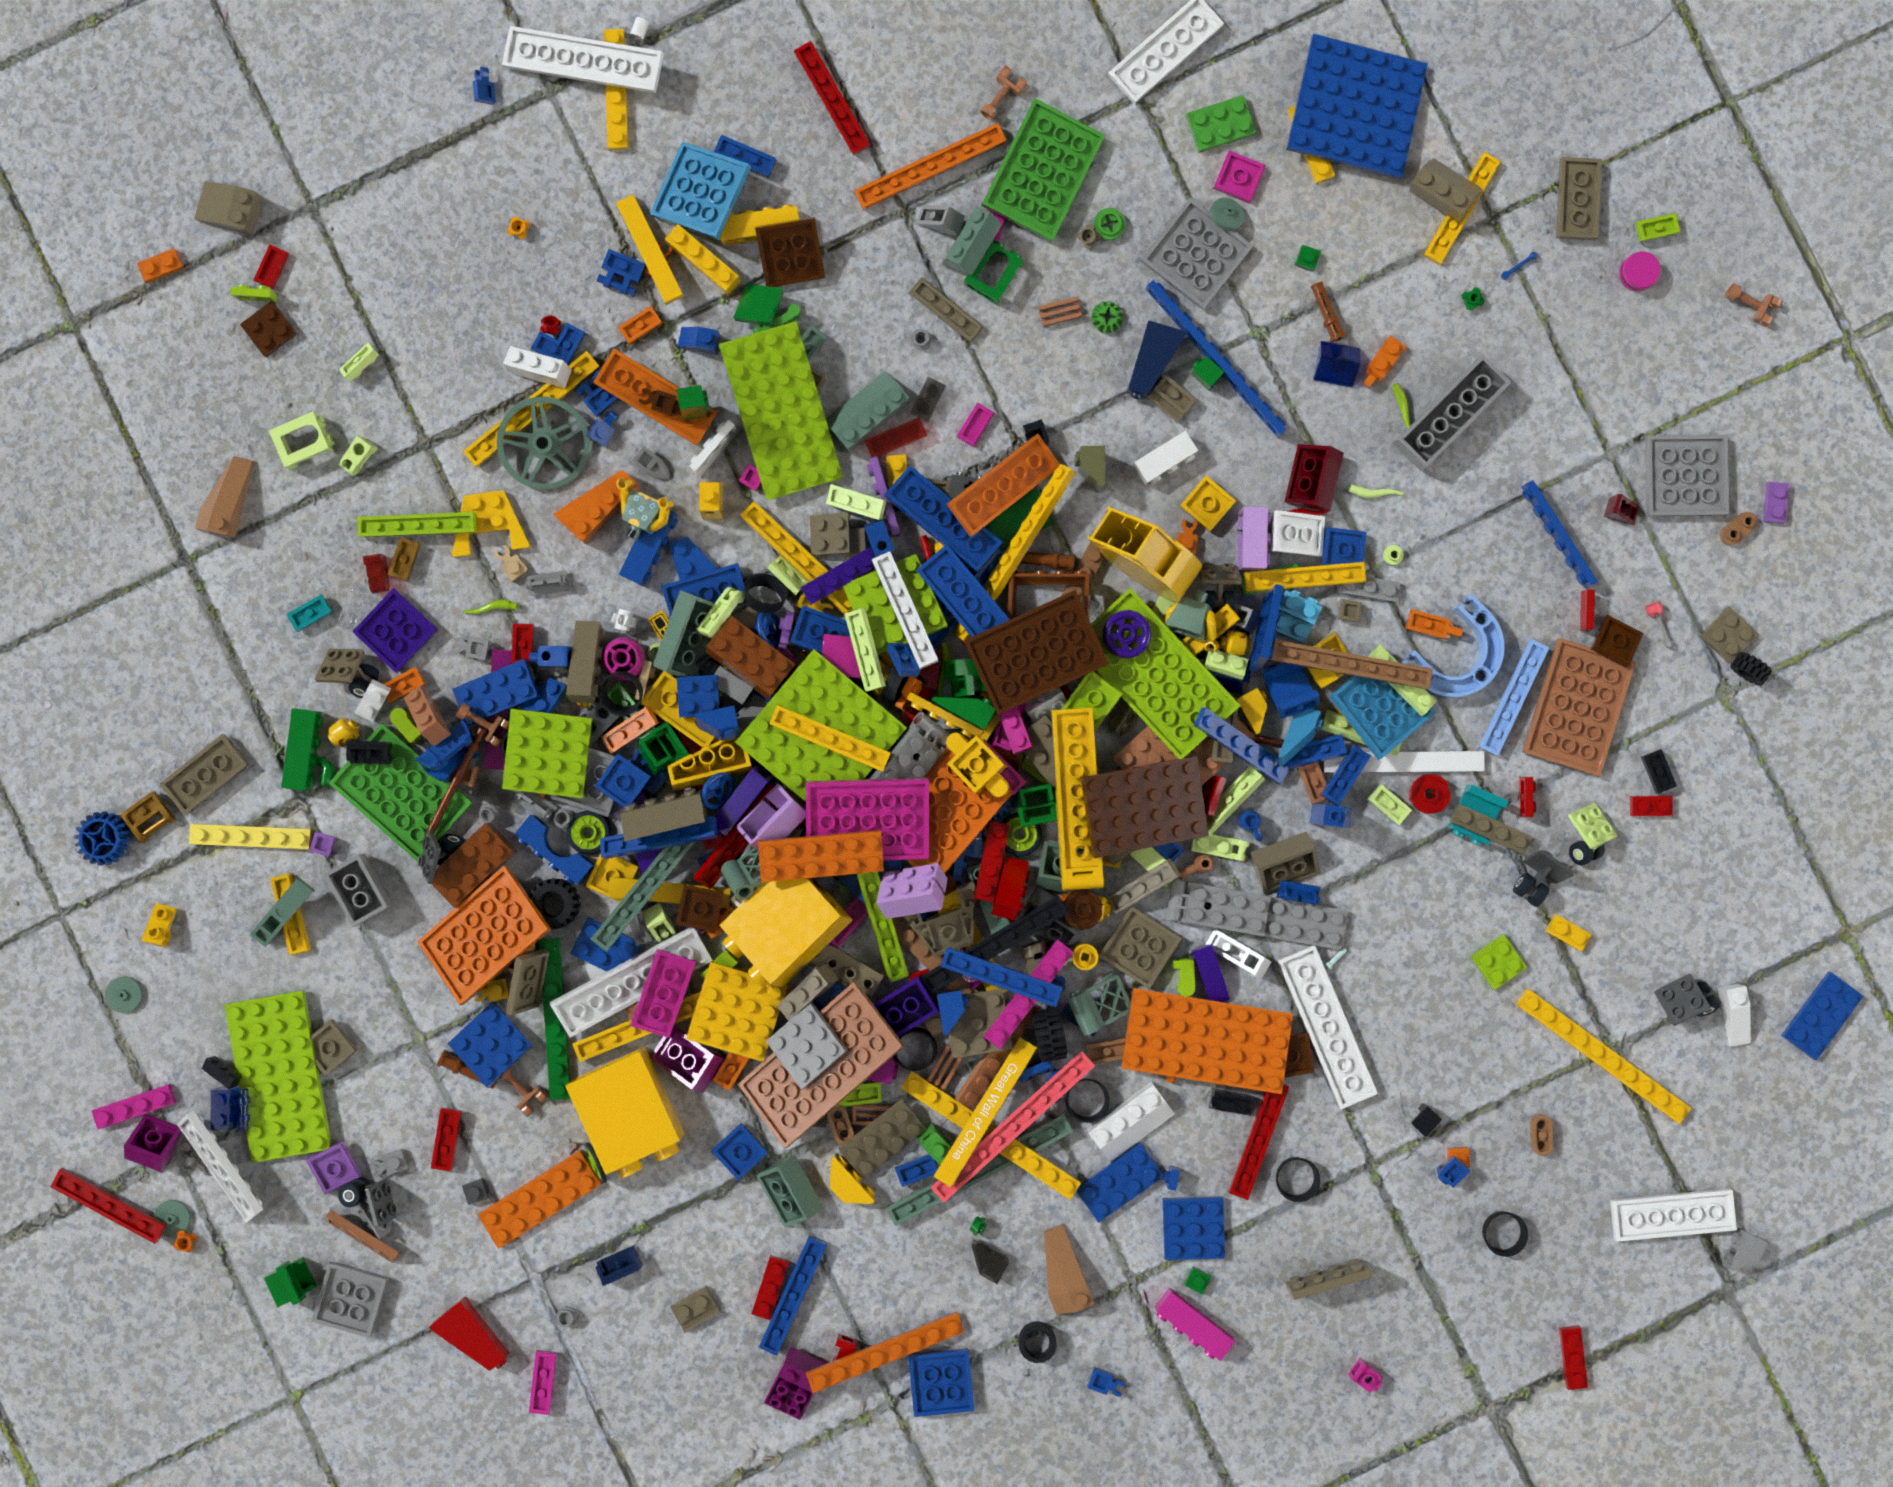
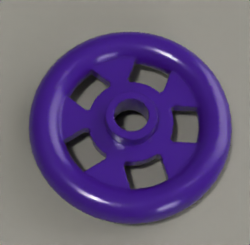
M1132 610L1116 612L1106 621L1103 628L1105 646L1112 654L1120 658H1134L1142 654L1147 649L1151 640V628L1148 621L1143 615ZM1124 618L1133 619V625L1124 624ZM1114 624L1120 626L1117 634L1111 632ZM1142 627L1143 636H1137L1136 628ZM1125 631H1129L1131 633V636L1129 638H1125L1123 636V633ZM1116 639L1123 643L1120 649L1113 643ZM1136 641L1139 646L1130 650L1128 644Z

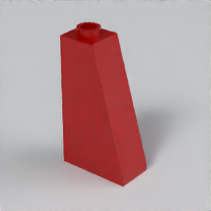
M466 1297L462 1298L429 1326L433 1332L489 1371L495 1367L499 1369L507 1362L506 1357L510 1352Z

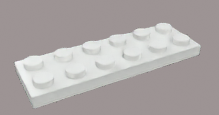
M1190 0L1108 73V76L1131 102L1136 104L1224 26V22L1204 0Z
M194 1110L186 1114L177 1126L247 1223L264 1210L261 1200L257 1196L254 1197L250 1191L249 1183L246 1180H242L238 1174L237 1166L234 1163H230L225 1149L218 1146L213 1132L207 1130L204 1126L203 1118L198 1113L196 1114Z
M1730 1188L1610 1200L1613 1235L1616 1242L1737 1230L1733 1190Z

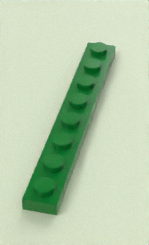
M560 938L540 939L539 950L545 949L549 951L542 993L550 1100L570 1099L565 1087L570 1082L567 1032L550 1006L551 1001L564 995Z

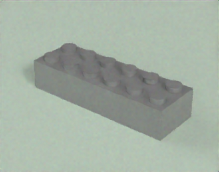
M1482 354L1393 444L1420 471L1424 470L1512 382Z

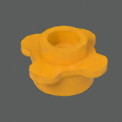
M515 216L511 219L510 228H508L507 232L510 236L515 235L520 239H525L530 223L528 220L523 221Z

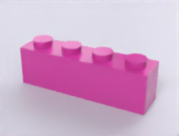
M1170 1287L1154 1306L1157 1311L1156 1315L1162 1321L1166 1322L1168 1320L1173 1324L1172 1328L1181 1335L1184 1332L1189 1336L1188 1340L1196 1347L1202 1346L1205 1349L1204 1353L1213 1360L1216 1357L1221 1361L1235 1343L1233 1336Z

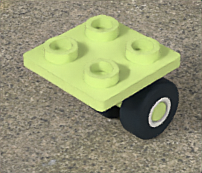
M1593 803L1568 815L1584 841H1577L1570 846L1569 856L1575 864L1583 866L1592 860L1601 858L1605 852L1604 843L1616 838L1617 834L1598 806Z

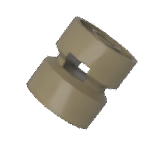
M1045 940L1020 947L1023 959L1027 960L1025 965L1028 975L1032 973L1048 952Z

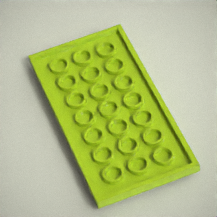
M797 321L718 344L766 501L843 478Z
M1131 588L1091 623L1109 662V665L1097 671L1106 681L1123 692L1121 697L1178 759L1186 757L1208 736L1193 725L1202 707L1208 708L1220 718L1226 720L1241 706ZM1132 610L1143 615L1148 621L1151 628V640L1147 649L1142 654L1134 658H1120L1112 654L1105 646L1103 628L1106 621L1116 612ZM1124 618V624L1133 625V619ZM1114 624L1111 632L1117 634L1120 626ZM1142 627L1136 628L1137 636H1143ZM1125 631L1123 633V636L1125 638H1129L1131 636V633L1129 631ZM1118 639L1113 642L1119 649L1123 646V643ZM1136 641L1128 644L1130 650L1139 646Z
M305 990L224 1004L235 1069L242 1076L238 1087L252 1163L324 1151L330 1148L332 1142L319 1068L315 1064L314 1045L310 1037L313 1034Z

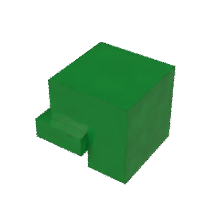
M955 659L944 662L945 678H951L952 698L975 695V692L987 691L972 659Z
M668 722L650 731L649 735L638 741V751L655 776L667 770L668 765L689 755Z
M1051 784L1020 789L1017 792L1016 796L1019 806L1017 811L1021 828L1057 821L1056 800L1053 797Z
M304 1257L293 1262L289 1260L275 1268L276 1270L264 1278L277 1308L289 1302L292 1305L301 1302L306 1298L305 1293L317 1286Z

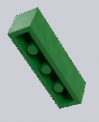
M701 385L677 389L683 421L707 417V411H710L707 390L702 391Z
M292 708L281 788L311 791L314 787V768L318 764L316 753L317 748L321 744L319 731L324 722L322 712Z

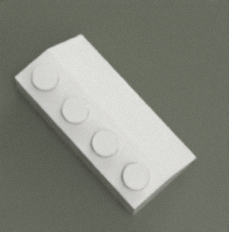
M1149 1082L1088 1127L1087 1131L1111 1162L1175 1115V1113L1153 1083Z

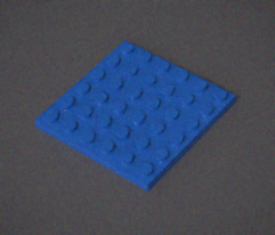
M1313 33L1286 150L1401 179L1405 169L1428 64Z

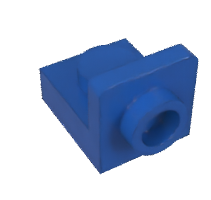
M1455 1156L1443 1167L1441 1165L1437 1167L1439 1180L1453 1188L1470 1172V1169Z

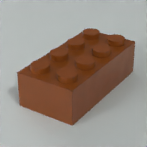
M732 616L706 646L707 654L769 701L795 671L796 664Z
M484 823L436 869L432 885L453 908H456L518 851L491 823Z

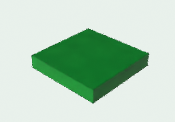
M746 284L733 318L738 322L771 326L784 294L783 289Z

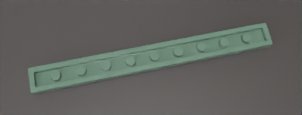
M724 784L723 794L726 795L728 787ZM715 796L708 798V801L711 804H715L720 801L718 797ZM721 808L716 810L707 809L706 817H715ZM695 842L664 848L592 936L591 940L607 952Z
M1062 1114L1016 1138V1140L1037 1152L1073 1133V1130L1065 1114ZM999 1153L952 1196L1014 1163ZM935 1182L886 1207L895 1226L942 1202L930 1188Z

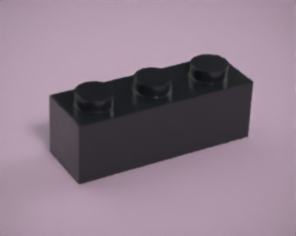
M216 1056L206 1058L202 1070L228 1089L237 1087L242 1077L237 1071L230 1068L228 1064L222 1062Z

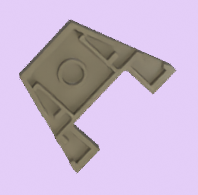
M973 881L956 887L961 903L960 907L925 919H921L920 913L904 916L935 957L945 954L947 947L960 949L973 944L975 891Z

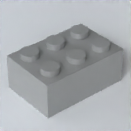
M358 854L323 874L352 927L359 926L394 906L366 854Z

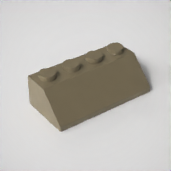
M689 789L684 791L682 795L676 796V793L664 796L662 800L652 798L644 801L645 804L637 805L632 803L624 806L625 809H622L620 813L624 841L705 822L707 809L701 799L702 790Z

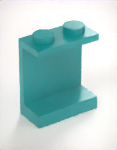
M1466 785L1458 804L1496 820L1501 808H1506L1509 801L1474 785ZM1450 822L1448 829L1453 830V835L1462 839L1466 836L1471 839V843L1480 847L1483 844L1490 845L1491 841Z

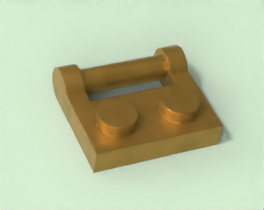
M156 791L150 792L120 814L132 833L142 844L148 841V837L166 824H171L176 820L175 815L169 811ZM158 813L162 814L163 817L146 830L142 831L140 829V826Z

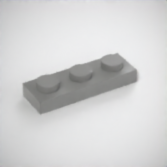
M1366 577L1367 582L1341 584L1337 587V593L1396 603L1400 582Z

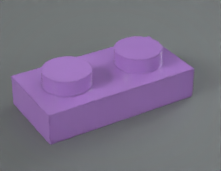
M1770 481L1766 483L1763 522L1786 523L1789 483Z

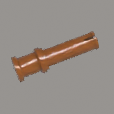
M1323 282L1315 283L1311 286V289L1325 320L1323 326L1328 330L1331 338L1329 341L1330 343L1340 341L1347 337V333L1341 327V319L1335 315ZM1320 295H1322L1323 300H1324V302H1325V305H1326L1327 309L1325 308L1324 303H1323L1322 298H1321Z
M1026 552L1020 563L1049 566L1053 570L1057 568L1069 569L1070 572H1073L1075 554L1070 556L1060 555L1058 552L1053 554Z
M447 1050L443 1051L437 1062L438 1067L443 1066L452 1070L453 1074L460 1073L482 1083L460 1057L449 1054ZM497 1081L490 1086L491 1089L495 1087Z

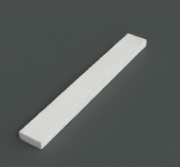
M1484 751L1399 752L1397 756L1388 753L1380 760H1377L1372 752H1366L1371 757L1361 772L1484 771ZM1345 756L1323 761V772H1335Z

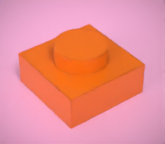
M1468 1147L1447 1148L1448 1161L1455 1156L1470 1168Z

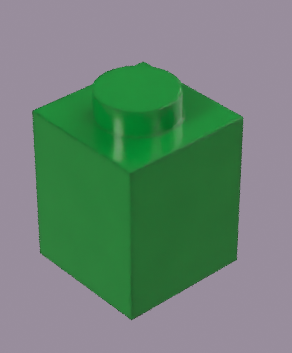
M1206 356L1203 360L1199 358L1193 364L1192 368L1194 370L1191 375L1209 390L1223 375L1224 371Z

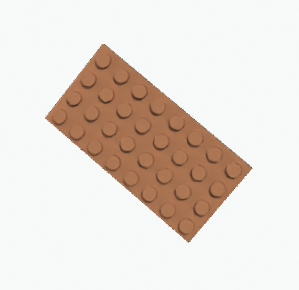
M857 982L849 985L820 1011L848 1052L809 1086L801 1090L775 1053H772L738 1083L741 1090L784 1149L793 1144L904 1047V1044Z

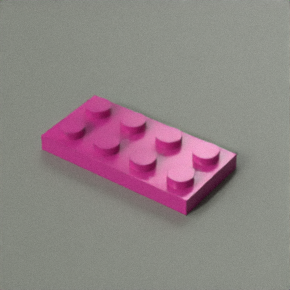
M657 948L630 1026L669 1038L696 960Z

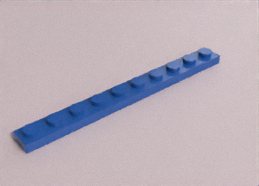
M1152 280L1147 285L1146 291L1181 330L1187 331L1186 336L1205 357H1209L1224 371L1222 376L1278 438L1286 430L1284 421L1279 416L1275 417L1271 412L1272 408L1270 405L1258 398V392L1244 382L1246 380L1240 372L1236 373L1230 360L1218 353L1219 349L1213 342L1209 343L1205 338L1206 334L1200 327L1196 328L1189 314L1183 313L1178 308V302L1173 297L1169 298L1165 293L1166 289L1164 286Z

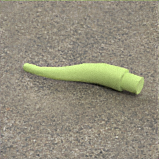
M1352 484L1348 492L1355 494V496L1366 499L1390 494L1404 495L1403 492L1393 489L1370 490Z

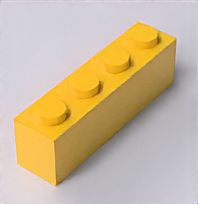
M786 204L778 209L765 207L762 208V211L756 212L754 210H744L741 214L731 212L720 236L721 242L725 246L757 241L756 226L798 220V208L792 204Z
M679 224L665 238L669 247H672L676 253L727 296L741 282L739 275Z

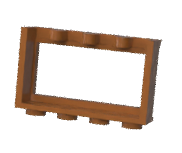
M1015 571L1009 579L1007 617L1013 619L1019 616L1016 615L1017 585H1085L1084 610L1090 621L1092 578L1086 571H1075V574H1067L1066 571H1055V574H1047L1046 571H1035V573Z

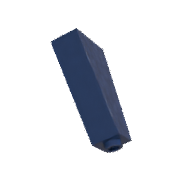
M1148 321L1127 389L1130 397L1138 400L1146 399L1183 342L1187 331Z

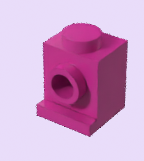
M1359 1358L1348 1373L1354 1382L1369 1393L1372 1390L1377 1391L1382 1384L1380 1373L1361 1358ZM1371 1376L1369 1380L1366 1382V1377Z

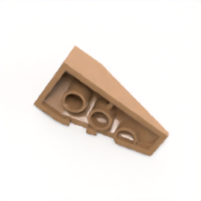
M233 456L201 506L195 529L235 538L254 461Z
M1063 1224L1044 1231L1048 1296L1056 1315L1078 1312L1095 1305Z

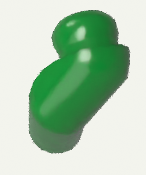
M323 756L317 761L323 769L319 782L323 787H328L330 785L329 782L336 774V769L326 756Z

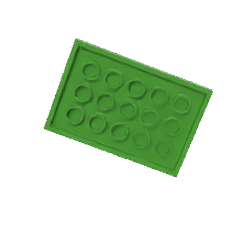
M1034 98L981 206L1052 243L1105 135Z
M381 723L366 741L392 742L391 764L350 763L348 761L329 784L418 862L419 855L423 853V838L427 837L425 833L451 782L444 783L429 776L416 760V757L420 755L387 725ZM458 788L434 833L437 842L441 840V837L450 830L473 804V801Z

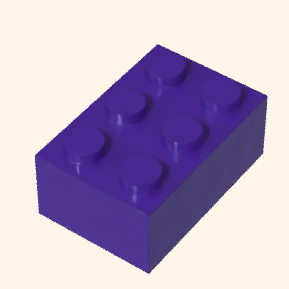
M920 974L873 1002V1005L898 1037L940 1011L938 1002L933 994L928 992L920 978Z

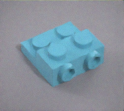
M1294 589L1285 590L1282 593L1285 595L1284 601L1279 606L1278 611L1281 612V616L1275 626V630L1281 635L1305 644L1322 606L1318 605L1319 601L1314 598L1308 597L1306 600L1300 597L1301 593Z

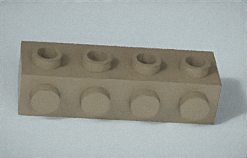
M576 621L566 690V696L570 703H594L595 696H598L599 686L597 679L601 677V666H599L603 655L602 641H605L606 630L603 629L600 621Z
M831 943L808 963L812 967H815V965L820 967L827 964L840 979L839 982L848 987L853 982H857L864 993L871 997L884 976V973L842 949H837Z

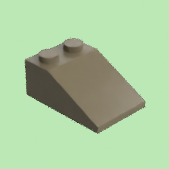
M205 181L194 219L253 236L263 197L256 191L243 187Z

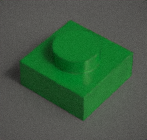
M1302 245L1295 266L1314 271L1321 251Z
M1192 1266L1184 1285L1203 1295L1211 1275Z

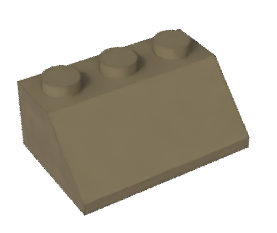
M1435 158L1431 159L1421 168L1410 186L1411 193L1460 223L1483 192L1482 188Z
M1307 832L1250 852L1253 867L1264 894L1278 890L1281 880L1297 883L1320 874L1316 848Z

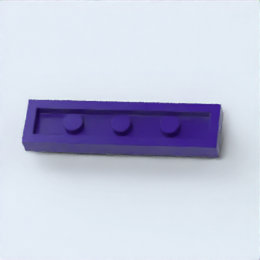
M869 547L805 584L800 589L811 606L852 580L873 570L875 567L872 559L876 557Z

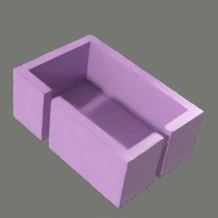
M1243 507L1238 512L1237 530H1243V534H1237V567L1239 572L1262 571L1267 568V565H1270V553H1267V545H1270L1271 534L1267 533L1268 525L1271 524V513H1268V507Z
M778 783L765 797L778 807L779 810L776 812L762 799L736 826L749 844L757 851L758 840L787 838L806 817V810Z
M938 863L903 869V872L900 870L884 872L876 904L886 919L942 910L943 893H945L948 878Z

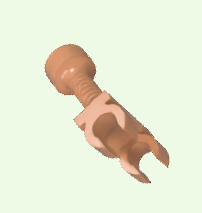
M1006 65L996 77V81L1003 87L990 104H984L980 110V113L990 121L997 115L996 108L1009 91L1018 97L1027 85V80L1023 77L1018 80L1016 85L1007 80L1012 69Z
M1736 283L1731 284L1726 291L1725 297L1731 301L1738 299L1757 309L1753 321L1758 322L1764 327L1771 325L1773 317L1764 313L1767 307L1772 309L1780 308L1783 301L1772 294H1768L1762 302H1759L1743 293L1741 286Z
M464 702L455 715L461 720L468 718L488 729L489 732L484 738L485 741L498 748L502 740L492 734L498 725L507 730L509 729V720L498 715L495 722L491 723L471 712L470 706Z
M510 1067L499 1079L501 1081L508 1080L523 1096L524 1099L516 1107L528 1117L535 1110L527 1101L535 1095L543 1103L549 1096L539 1085L529 1092L512 1076L513 1069Z

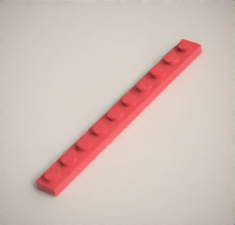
M1080 1051L978 1144L952 1188L939 1180L930 1188L943 1203L946 1202L1091 1071L1095 1065Z

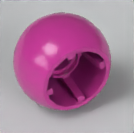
M628 637L612 640L607 644L602 655L603 667L609 675L621 671L620 667L627 668L631 666L632 669L627 672L637 677L642 671L644 660H646L643 647L636 640ZM621 646H628L626 650L618 649ZM633 651H635V653H636V662H635V664L632 663V662H633V656H632L631 652H633ZM621 653L627 655V661L623 664L618 662V656ZM613 676L614 679L620 681L629 680L622 676Z

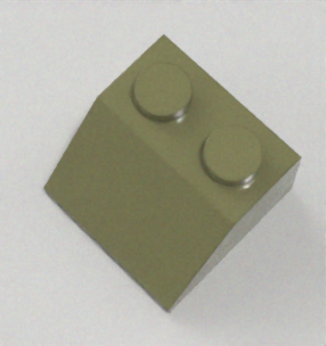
M1081 446L1079 451H1076L1075 467H1078V472L1098 492H1102L1105 487V446Z

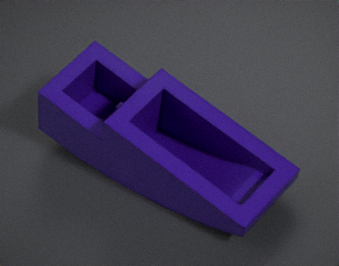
M1209 943L1191 950L1208 1000L1217 1002L1230 1000L1212 944Z

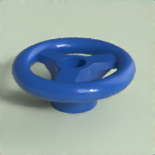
M775 612L769 614L759 613L754 627L755 634L773 648L779 645L782 631L778 629L780 620ZM772 619L775 623L776 630L774 629V626L772 624ZM767 636L774 637L775 641H769Z
M720 772L705 782L701 799L707 809L716 810L723 807L733 794L734 780L730 774ZM726 780H727V781H728V790H727L726 795H724V794H723V791H724L723 786H724V784H725V782H726ZM715 796L718 797L720 801L718 803L711 804L709 803L708 798Z

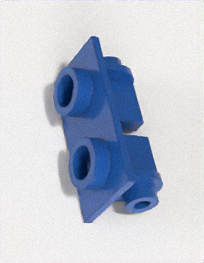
M1281 880L1276 897L1282 898L1284 901H1300L1315 906V904L1320 903L1318 895L1321 887Z

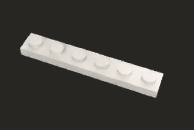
M891 552L873 558L874 567L919 668L922 669L939 662Z

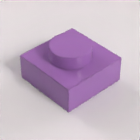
M315 832L310 851L331 857L337 837Z

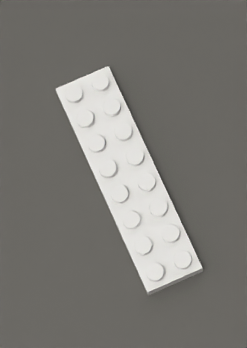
M510 26L502 66L515 70L656 93L664 53L658 50Z
M689 927L551 1001L550 1006L569 1037L571 1038L639 1001L657 948L696 960L693 971L713 961L696 929Z
M1309 946L1278 959L1279 967L1339 1108H1346L1378 1094L1316 946Z

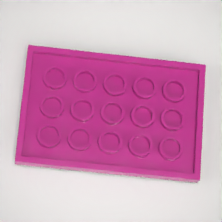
M928 778L806 781V836L881 830L883 860L929 859Z

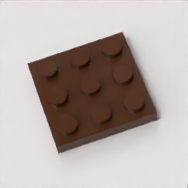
M815 217L755 227L766 286L775 287L825 278Z

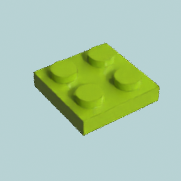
M1501 934L1470 956L1492 990H1496L1527 968L1504 934Z

